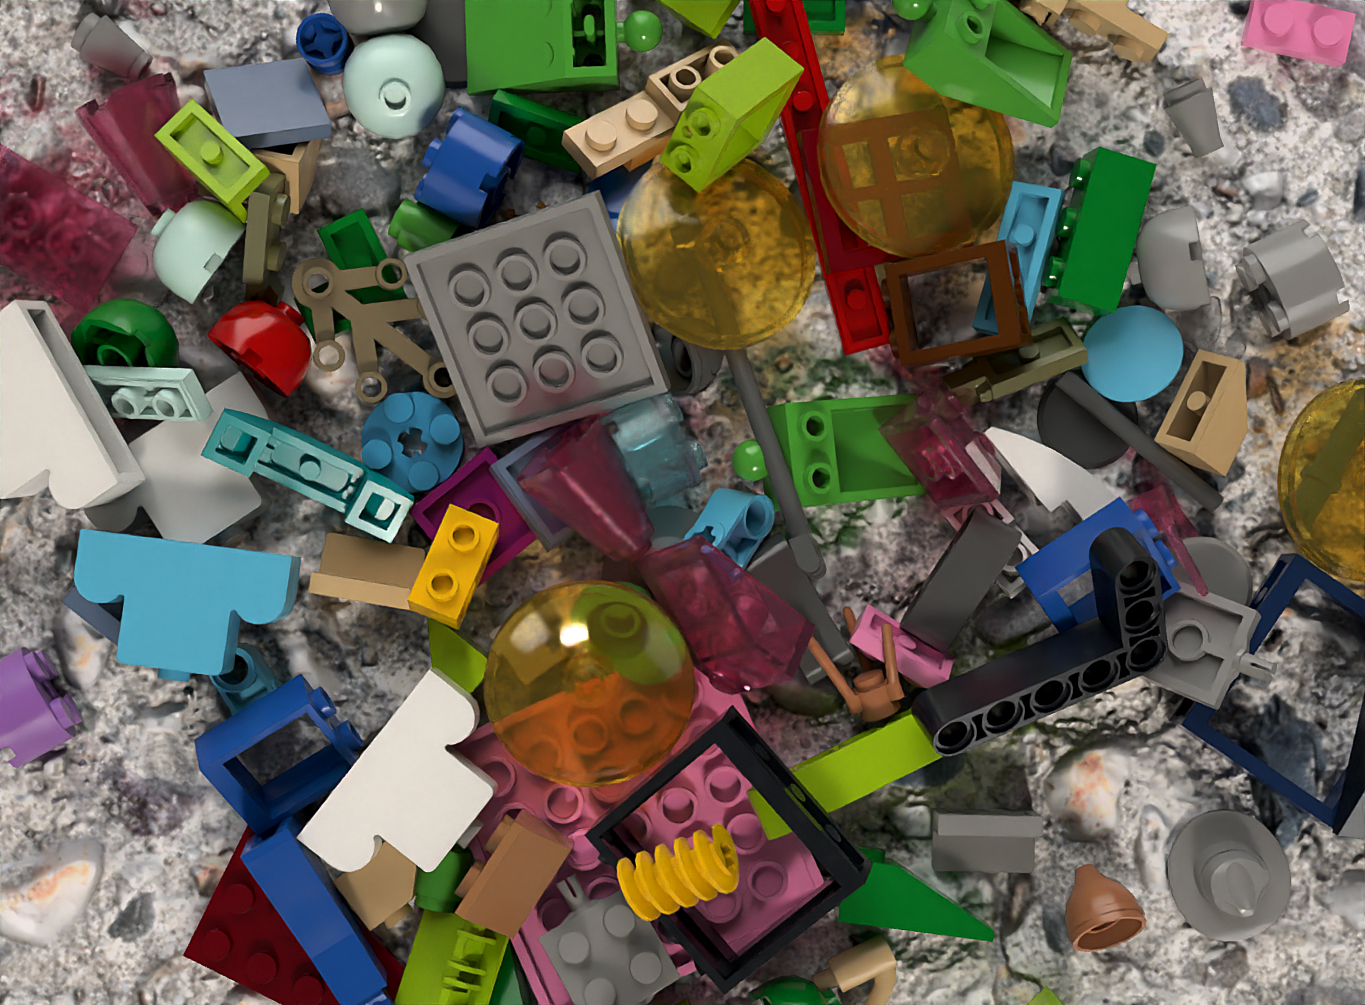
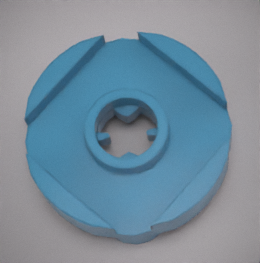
M415 391L394 393L372 410L364 424L361 436L362 460L366 466L390 479L409 494L431 491L452 476L461 465L465 452V441L461 424L447 404L430 394ZM416 428L423 431L421 440L427 443V446L421 455L418 451H414L415 457L411 458L403 454L405 446L400 443V438L404 432L411 434V429Z

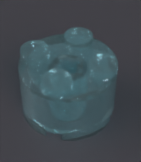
M669 392L661 397L656 395L623 405L597 419L599 431L608 427L612 438L604 442V445L620 477L632 493L640 489L646 497L645 500L638 503L644 511L701 481L700 470L708 466L707 459L698 442L694 438L687 441L678 423L684 420L683 414L676 400Z

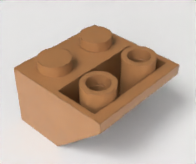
M525 809L521 810L515 820L506 814L484 847V849L492 853V856L487 863L477 858L454 894L463 900L454 913L465 920L514 938L572 850L574 842Z

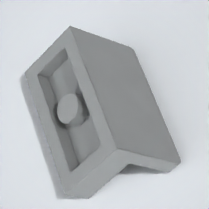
M932 808L931 866L935 871L1032 873L1035 865V837L1042 838L1043 816L1034 810Z

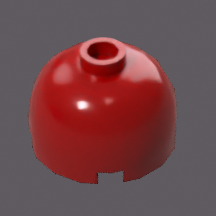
M262 300L243 301L230 307L223 313L207 333L208 338L237 365L242 364L254 373L253 377L284 398H288L293 391H296L310 370L313 356L311 342L300 328L305 319L294 308L283 301H280L276 307Z

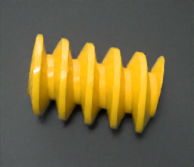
M719 823L712 826L713 842H711L703 830L694 832V849H692L684 837L675 839L673 845L674 855L668 846L660 844L655 847V861L645 850L636 854V867L628 858L620 859L616 867L618 881L622 893L634 913L642 920L652 921L660 917L661 913L669 915L678 911L680 906L689 908L697 904L699 899L709 901L717 897L718 892L728 894L736 890L740 874L738 856L730 833L725 827Z

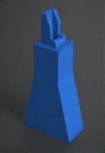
M292 814L260 835L255 834L250 837L240 856L241 860L310 957L339 1004L395 1005L385 988L388 980L387 971L354 919L320 857L296 838L303 828L295 814Z

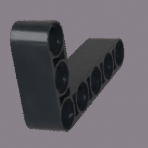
M1113 527L1103 531L1093 540L1089 549L1098 617L930 687L919 694L912 704L911 714L936 753L941 756H954L1149 673L1164 661L1168 652V640L1159 566L1157 561L1127 529Z

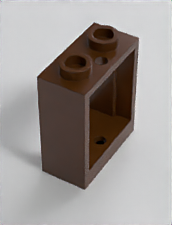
M1004 239L884 265L886 278L881 281V293L886 308L892 310L894 329H890L889 342L894 358L900 359L901 367L918 368L1033 346L1017 244ZM987 261L999 335L919 350L908 277Z

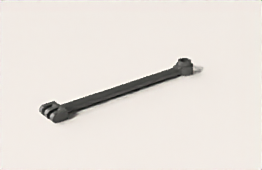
M693 214L677 221V227L669 230L672 243L678 256L681 258L688 255L694 266L754 437L763 452L765 467L791 537L789 543L797 565L810 578L820 579L827 570L818 542L812 536L713 262L708 239L698 216Z

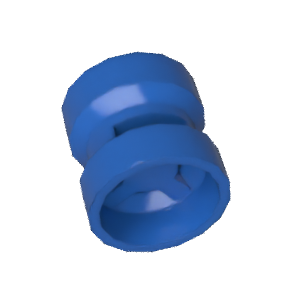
M326 13L312 14L304 19L297 29V48L314 71L326 76L339 75L344 72L345 63L354 50V42L344 26L333 15Z

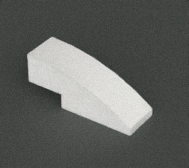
M996 427L985 429L977 436L1041 514L1051 513L1060 505L1074 523L1078 525L1117 498L1106 486L1081 466L1055 450L1029 438Z

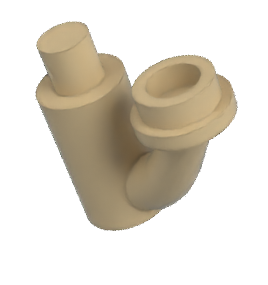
M880 933L827 959L830 967L812 975L817 988L821 992L828 988L832 990L840 986L844 993L873 978L874 984L864 1005H886L895 986L896 966L898 964L883 933Z

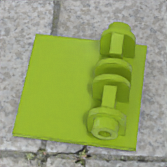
M424 909L394 1001L395 1005H488L510 937L465 920L455 913H442Z

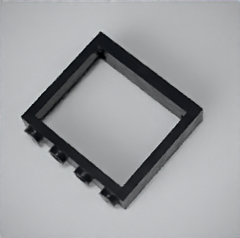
M733 705L600 816L584 835L600 853L597 858L605 865H611L616 872L618 861L625 857L631 860L636 867V854L645 849L621 822L715 743L812 852L832 877L737 953L733 951L695 906L689 908L680 906L678 911L669 915L661 913L660 917L657 918L665 936L674 944H680L694 960L695 967L701 977L706 974L724 995L863 886L873 866L872 862Z

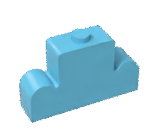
M80 529L74 582L79 594L88 601L94 603L124 601L116 658L120 663L158 668L157 677L161 679L189 681L190 673L215 676L229 673L233 670L241 618L255 625L277 623L290 614L296 601L302 557L109 531Z

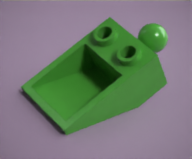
M465 0L468 95H495L498 89L512 94L620 90L618 43L625 42L627 46L637 52H647L654 49L662 39L663 27L661 21L652 12L638 10L631 13L625 21L618 22L617 0ZM587 10H599L602 14L600 20L595 23L592 15H586L583 19V15ZM590 59H599L603 62V66L585 67V64Z
M892 0L893 8L900 17L906 20H914L902 65L940 95L1049 128L1059 123L1073 53L1007 0Z
M916 393L793 402L767 407L802 508L928 494ZM754 439L740 443L732 455V465L735 472L741 478L748 481L762 479L764 495L771 499L774 511H781L759 444Z

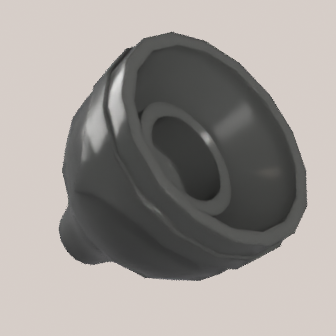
M692 317L668 319L652 328V335L671 383L670 393L678 396L696 393L717 377L725 353L716 328L703 320Z

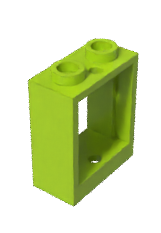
M766 37L762 38L695 87L659 161L700 193L766 141L804 68ZM686 126L689 127L691 134L688 133Z

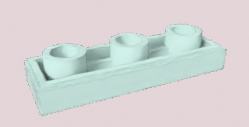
M82 365L113 418L204 422L213 412L193 369Z

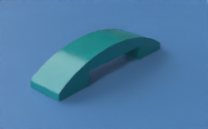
M224 408L201 452V456L250 478L254 471L345 514L344 522L389 543L393 541L415 500L414 496L374 469L317 439L273 421L232 409Z

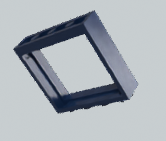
M1281 554L1251 598L1249 608L1257 610L1261 615V619L1250 640L1249 654H1255L1303 582L1363 623H1365V599L1299 554ZM1238 677L1231 682L1226 692V695L1228 694V692L1230 691ZM1184 697L1169 719V722L1318 824L1333 830L1347 767L1322 803L1209 726L1207 723L1216 709Z

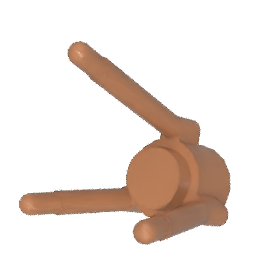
M846 606L842 612L851 637L856 625V619L852 609ZM885 623L881 627L886 676H884L882 669H874L871 660L864 656L858 647L853 644L863 673L853 679L855 685L853 689L848 685L806 627L800 628V637L845 699L850 715L860 713L863 721L872 722L884 719L901 708L899 699H902L905 695L898 678L895 646L890 624Z

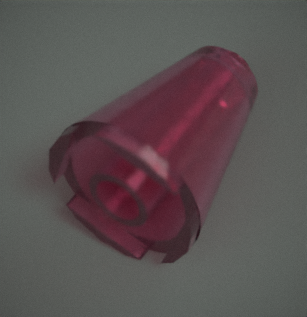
M171 72L165 75L163 73L156 74L111 91L110 96L103 99L105 103L98 105L96 99H93L74 111L79 123L152 217L163 214L167 208L177 213L189 202L200 198L197 180L171 156L154 136L181 109L176 82Z
M592 416L559 436L562 441L551 450H548L546 447L543 448L525 465L516 480L523 492L611 560L618 562L626 559L628 563L639 559L651 548L652 542L650 537L654 533V527L605 425L601 424L596 416Z

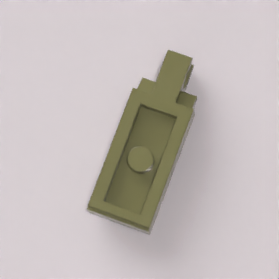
M270 171L271 174L249 195L242 284H246L245 301L262 300L276 307L282 301L285 287L276 276L282 269L286 256L287 245L286 242L280 241L281 226L285 225L289 216L291 197L284 194L286 174Z
M1063 316L1031 329L1033 346L972 357L973 359L964 364L962 369L942 376L944 392L953 410L977 404L979 400L980 402L991 401L992 398L993 400L1088 363L1087 349L1068 319Z

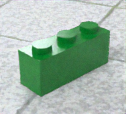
M1097 147L1084 154L1083 158L1079 157L1076 160L1069 177V187L1074 188L1069 207H1064L1061 211L1055 236L1060 237L1056 256H1051L1048 259L1042 278V285L1047 287L1043 301L1097 317L1116 313L1157 164L1102 147Z

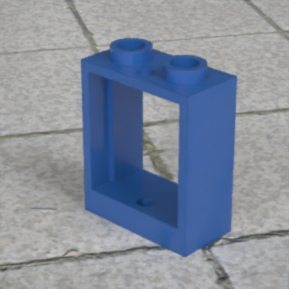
M1119 496L1014 567L1059 633L1098 617L1094 590L1069 607H1067L1057 591L1091 569L1089 560L1090 546L1100 533L1109 528L1123 527L1127 529L1157 561L1163 600L1181 589L1171 572V569L1178 564L1160 539L1155 543L1152 539L1159 535V531L1142 508L1133 513Z
M302 674L194 739L199 770L257 835H260L335 789L360 758L358 749L364 745L353 724L349 720L341 723L334 715L337 711L327 692L321 686L314 690ZM304 713H307L331 743L261 786L236 755Z

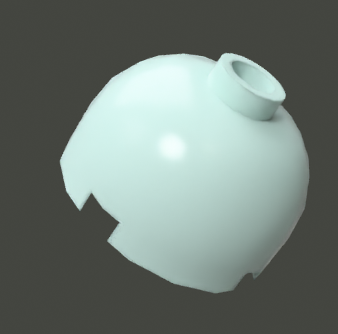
M399 32L381 34V36L372 37L365 42L364 40L357 45L345 63L342 89L347 108L358 123L377 136L392 139L414 136L431 125L443 105L446 88L441 64L436 59L431 48L413 35Z
M207 199L191 201L177 213L167 208L150 232L158 238L152 257L154 269L161 282L174 294L193 304L245 231L247 221L242 223L221 202Z

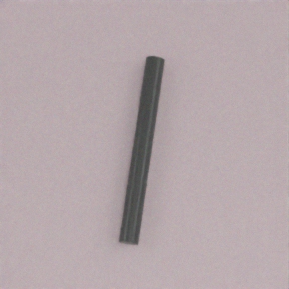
M1071 370L1063 372L1055 381L1056 386L1211 513L1220 506L1224 500L1221 494L1174 455L1157 444L1151 436Z

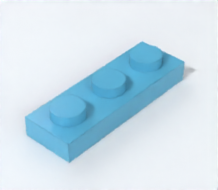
M1013 180L996 241L1005 239L1017 244L1030 323L1066 195L1061 189ZM987 271L972 328L978 332L999 335L989 271Z

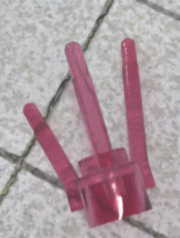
M1163 484L1126 501L1133 513L1142 508L1159 532L1164 531L1199 595H1208L1209 590L1174 525L1178 524L1188 538L1201 535L1181 510L1175 495L1169 496Z

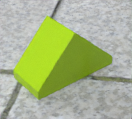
M427 619L432 668L437 667L473 695L499 661L460 630L433 619Z

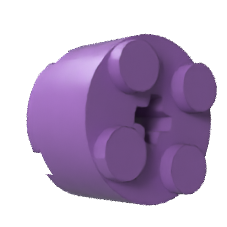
M21 647L0 659V751L9 746L16 757L8 762L15 768L27 764L75 737V725L83 721L81 712L72 697L67 694L61 698L51 680L58 677V673L48 655L43 650L36 653L34 651L31 652L26 647Z

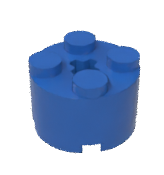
M459 106L450 118L446 128L447 136L444 141L434 138L423 157L422 166L429 169V172L425 173L419 182L414 199L452 220L477 231L487 226L506 195L502 191L508 178L514 179L525 150V142L516 138L510 132Z

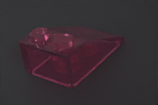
M0 143V265L87 314L140 226L7 145Z
M938 386L921 392L877 430L939 509L992 502L1000 495L1002 467L993 457L995 449L982 433L973 431L963 419L964 410L959 401L948 391L942 392Z
M697 535L640 558L637 566L664 615L679 630L684 642V651L693 667L707 676L709 683L715 689L734 695L794 678L816 626L701 535Z

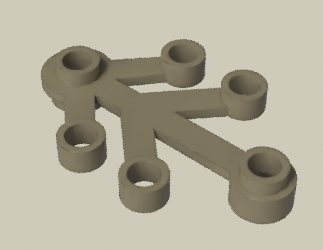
M387 258L381 261L378 266L339 270L333 262L327 259H308L302 262L294 271L291 286L298 302L311 309L316 339L313 361L320 370L324 372L336 371L343 365L345 360L343 347L335 341L333 308L349 320L351 324L359 377L355 384V392L360 400L366 403H375L380 401L387 392L386 380L379 374L374 340L421 374V384L428 394L438 399H445L456 394L453 383L448 387H440L434 381L435 371L439 368H446L443 358H433L388 324V322L418 318L428 321L419 298L361 304L346 292L377 285L389 291L400 288L407 279V269L400 260ZM393 265L399 269L401 276L397 283L389 284L383 280L381 271L385 266ZM314 274H321L328 281V288L322 293H315L308 286V279ZM330 346L338 351L339 360L335 365L326 366L320 361L319 352L322 348ZM375 378L380 383L381 390L376 397H367L363 394L361 384L364 379Z

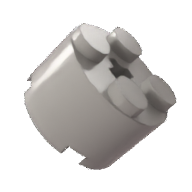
M1304 219L1244 247L1242 262L1235 265L1238 277L1246 291L1251 292L1256 289L1264 305V308L1258 310V315L1270 337L1281 334L1284 338L1290 340L1347 313L1350 309L1349 299L1340 304L1336 291L1344 288L1345 284L1333 256L1319 234L1308 238L1303 232L1311 225Z

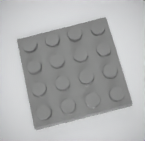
M600 190L409 253L403 258L479 449L666 393L671 387Z

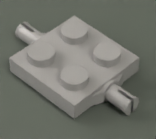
M1177 580L1181 589L1163 600L1168 640L1167 655L1157 668L1138 678L1216 710H1219L1231 682L1239 676L1240 672L1270 684L1273 680L1270 673L1275 675L1277 663H1272L1249 654L1250 640L1261 619L1260 613L1255 609Z
M576 874L567 878L576 897L572 895L565 880L556 884L567 902L571 913H569L561 925L538 937L574 1005H647L659 990L681 978L651 922L642 920L634 913L627 903L622 890L607 898L589 901Z

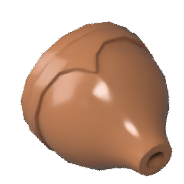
M1086 864L1075 870L1074 887L1066 902L1065 911L1067 935L1074 949L1091 952L1114 947L1135 937L1146 927L1147 920L1142 906L1138 904L1133 893L1124 885L1104 876L1093 864Z

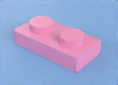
M1251 0L1241 46L1339 68L1346 62L1356 14L1298 0Z
M867 604L859 616L849 640L850 643L858 647L864 656L871 660L885 663L881 627L883 624L888 623L892 627L897 670L905 680L916 687L926 689L949 680L955 659L954 655L947 651L941 653L899 627L900 623Z

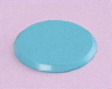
M1140 305L1121 307L1117 309L1116 313L1101 317L1087 332L1083 344L1087 349L1089 362L1081 365L1087 382L1100 395L1118 402L1142 401L1163 391L1176 377L1183 360L1182 337L1174 322L1159 310Z

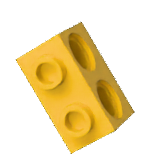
M450 504L407 599L410 610L459 630L499 538V523Z

